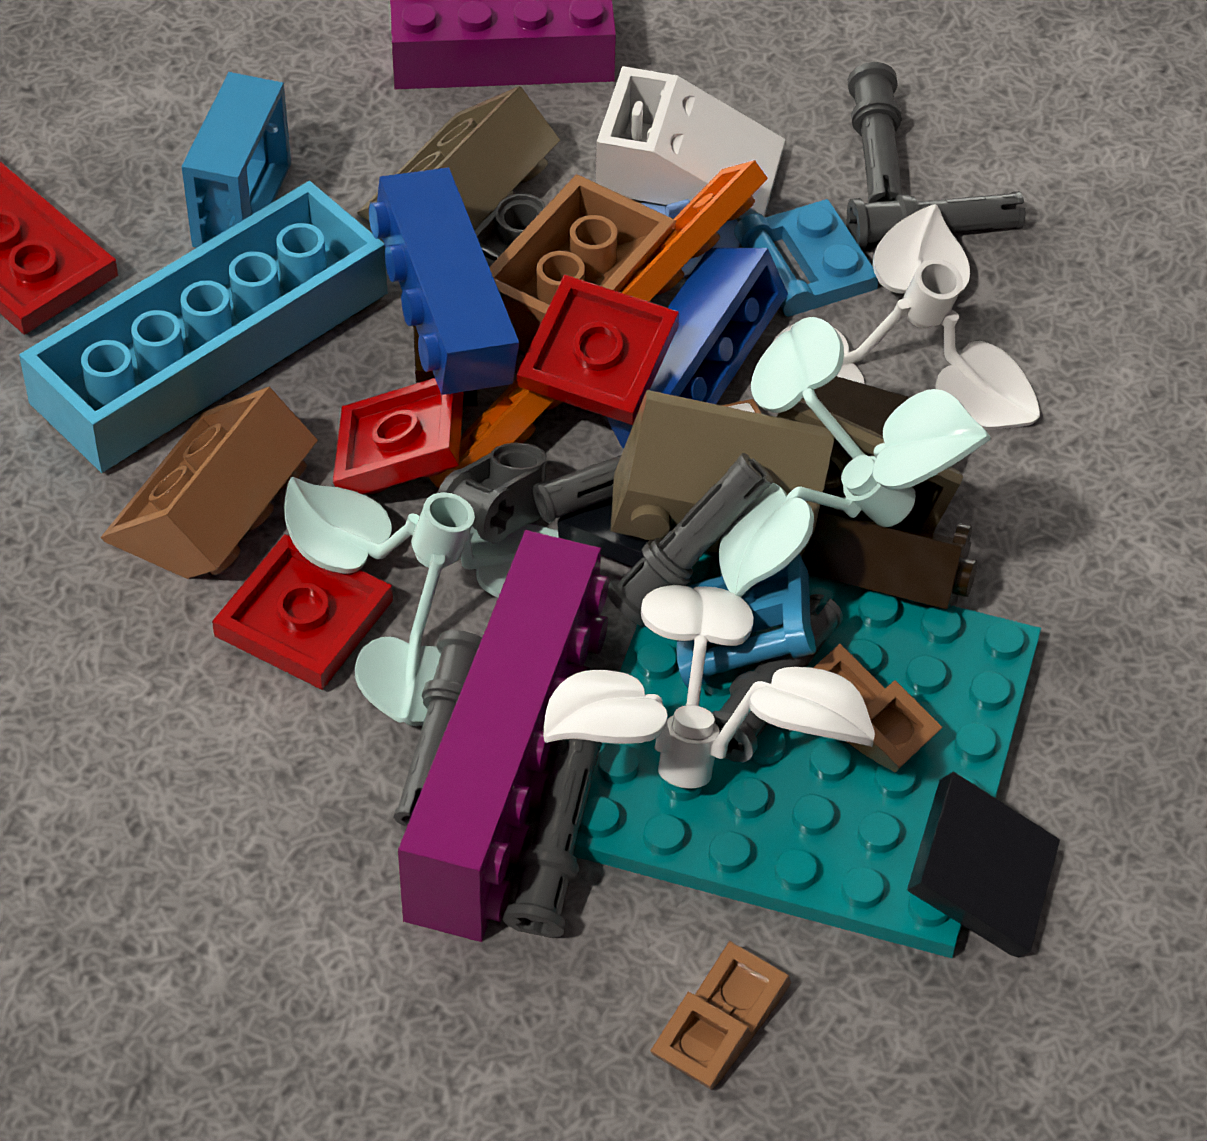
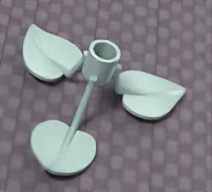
M808 317L796 322L791 327V330L781 334L760 358L752 376V395L760 407L772 413L787 411L804 398L810 409L852 457V460L845 466L841 476L843 491L846 497L842 498L800 486L794 488L787 495L780 486L772 483L721 536L719 563L729 592L742 597L753 585L776 574L787 566L803 550L812 535L814 524L812 508L805 501L843 510L851 518L856 517L860 511H863L877 525L882 527L896 525L910 513L914 506L916 495L912 486L956 464L990 441V435L953 395L938 389L926 390L910 397L891 413L883 427L885 443L879 444L874 448L873 453L875 456H867L821 403L814 389L833 380L842 368L844 346L840 335L828 322L820 318Z
M291 477L285 495V521L295 547L311 563L332 572L343 574L355 573L364 566L368 555L376 559H384L407 538L413 535L411 544L415 556L429 570L411 630L409 643L395 637L374 639L361 649L355 664L357 685L368 701L393 720L400 723L405 722L410 726H423L427 708L423 704L422 692L425 683L433 680L441 655L436 646H421L422 636L441 570L455 563L461 556V564L465 569H476L479 585L489 594L499 597L524 531L528 530L558 538V530L526 524L509 534L501 542L493 544L480 538L477 530L472 526L475 514L471 505L462 497L447 492L436 493L428 497L420 516L414 513L409 514L406 524L391 537V521L385 509L379 503L361 493L340 487L314 485Z

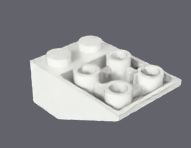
M622 66L596 142V183L629 199L668 205L685 199L691 201L722 169L755 160L768 179L752 195L755 199L753 206L738 218H744L754 213L762 214L765 217L785 147V138L677 75Z

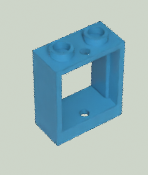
M228 72L181 166L192 247L197 248L274 201L291 165L284 82Z

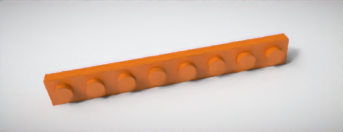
M753 160L722 169L674 218L676 220L674 231L619 292L649 302L655 295L667 292L680 282L684 276L681 268L691 258L698 257L711 249L720 239L717 231L727 221H732L743 215L755 203L752 195L768 179L757 162ZM516 379L461 436L459 466L447 469L443 473L429 478L436 487L440 488V485L450 473L462 469L488 455L497 446L507 443H524L534 433L536 427L533 422L544 410L555 408L562 401L520 388Z

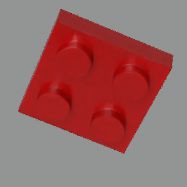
M564 274L516 374L518 387L633 425L647 390H650L678 329L679 311Z
M433 378L342 406L333 475L335 487L352 490L361 494H376L384 491L389 486L423 476L433 477L447 469L459 466L464 392L441 395L436 379Z
M284 534L213 619L214 637L323 690L392 603V585L361 570L355 573L343 574L320 568L307 560L295 547L291 537Z

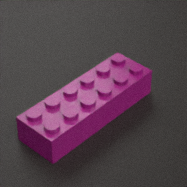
M528 530L524 531L398 848L403 922L482 942L489 921H502L511 893V882L506 881L505 878L510 864L517 865L519 854L530 844L532 827L526 825V821L531 808L541 811L551 771L546 770L550 756H556L558 740L545 743L543 736L549 700L557 687L568 677L590 670L589 667L584 666L588 653L599 654L605 641L608 617L600 614L603 611L608 594L609 577L600 575L601 548Z

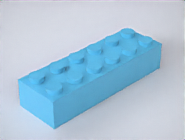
M309 180L20 353L19 357L29 404L94 467L103 473L388 294L385 244L381 240L375 239L368 229Z

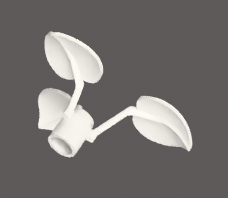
M934 204L923 208L901 220L886 233L877 245L873 255V269L879 283L884 288L895 293H905L903 299L897 302L894 310L862 345L852 352H849V346L845 337L835 329L840 335L844 346L843 364L837 376L864 384L863 375L854 363L863 360L904 316L919 328H931L942 324L944 326V356L951 365L945 367L939 373L935 388L953 395L985 430L1016 428L1034 424L1040 417L1036 395L1021 368L1006 352L983 341L969 343L960 355L956 351L955 325L959 315L952 310V307L958 295L964 291L969 282L970 266L963 248L947 227L938 205ZM790 325L784 330H782L775 337L774 341L784 332L790 331L793 325Z
M684 585L664 586L648 593L642 602L641 619L646 627L664 638L678 641L694 640L686 706L676 709L674 715L667 719V710L663 706L661 697L656 694L645 695L644 687L637 678L626 673L609 670L583 671L568 677L554 691L546 709L543 731L545 743L563 739H583L602 743L634 744L648 742L656 738L655 750L661 752L658 772L666 782L681 788H699L709 783L712 777L715 757L719 759L726 757L728 743L750 711L769 724L792 731L871 747L875 737L874 728L865 702L856 687L840 675L808 667L782 668L773 674L771 684L763 681L753 683L719 733V727L714 722V715L709 710L699 706L707 642L726 646L743 644L752 632L754 616L749 605L741 597L728 590L707 586H699L692 589Z

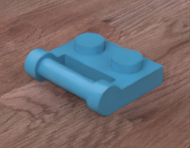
M828 199L766 218L762 214H750L742 218L735 226V237L743 248L769 249L788 292L780 306L787 317L878 288V279L874 273L873 266ZM781 239L784 241L809 280V284L803 280H797L774 244V241Z
M800 554L776 574L753 585L741 597L749 605L754 616L752 632L783 625V628L751 636L743 644L737 646L720 645L706 649L702 685L709 683L711 675L790 653L793 658L797 659L816 652L810 620L809 573ZM723 576L688 586L692 589L699 586H707L728 590ZM677 640L678 668L682 680L688 688L694 640Z

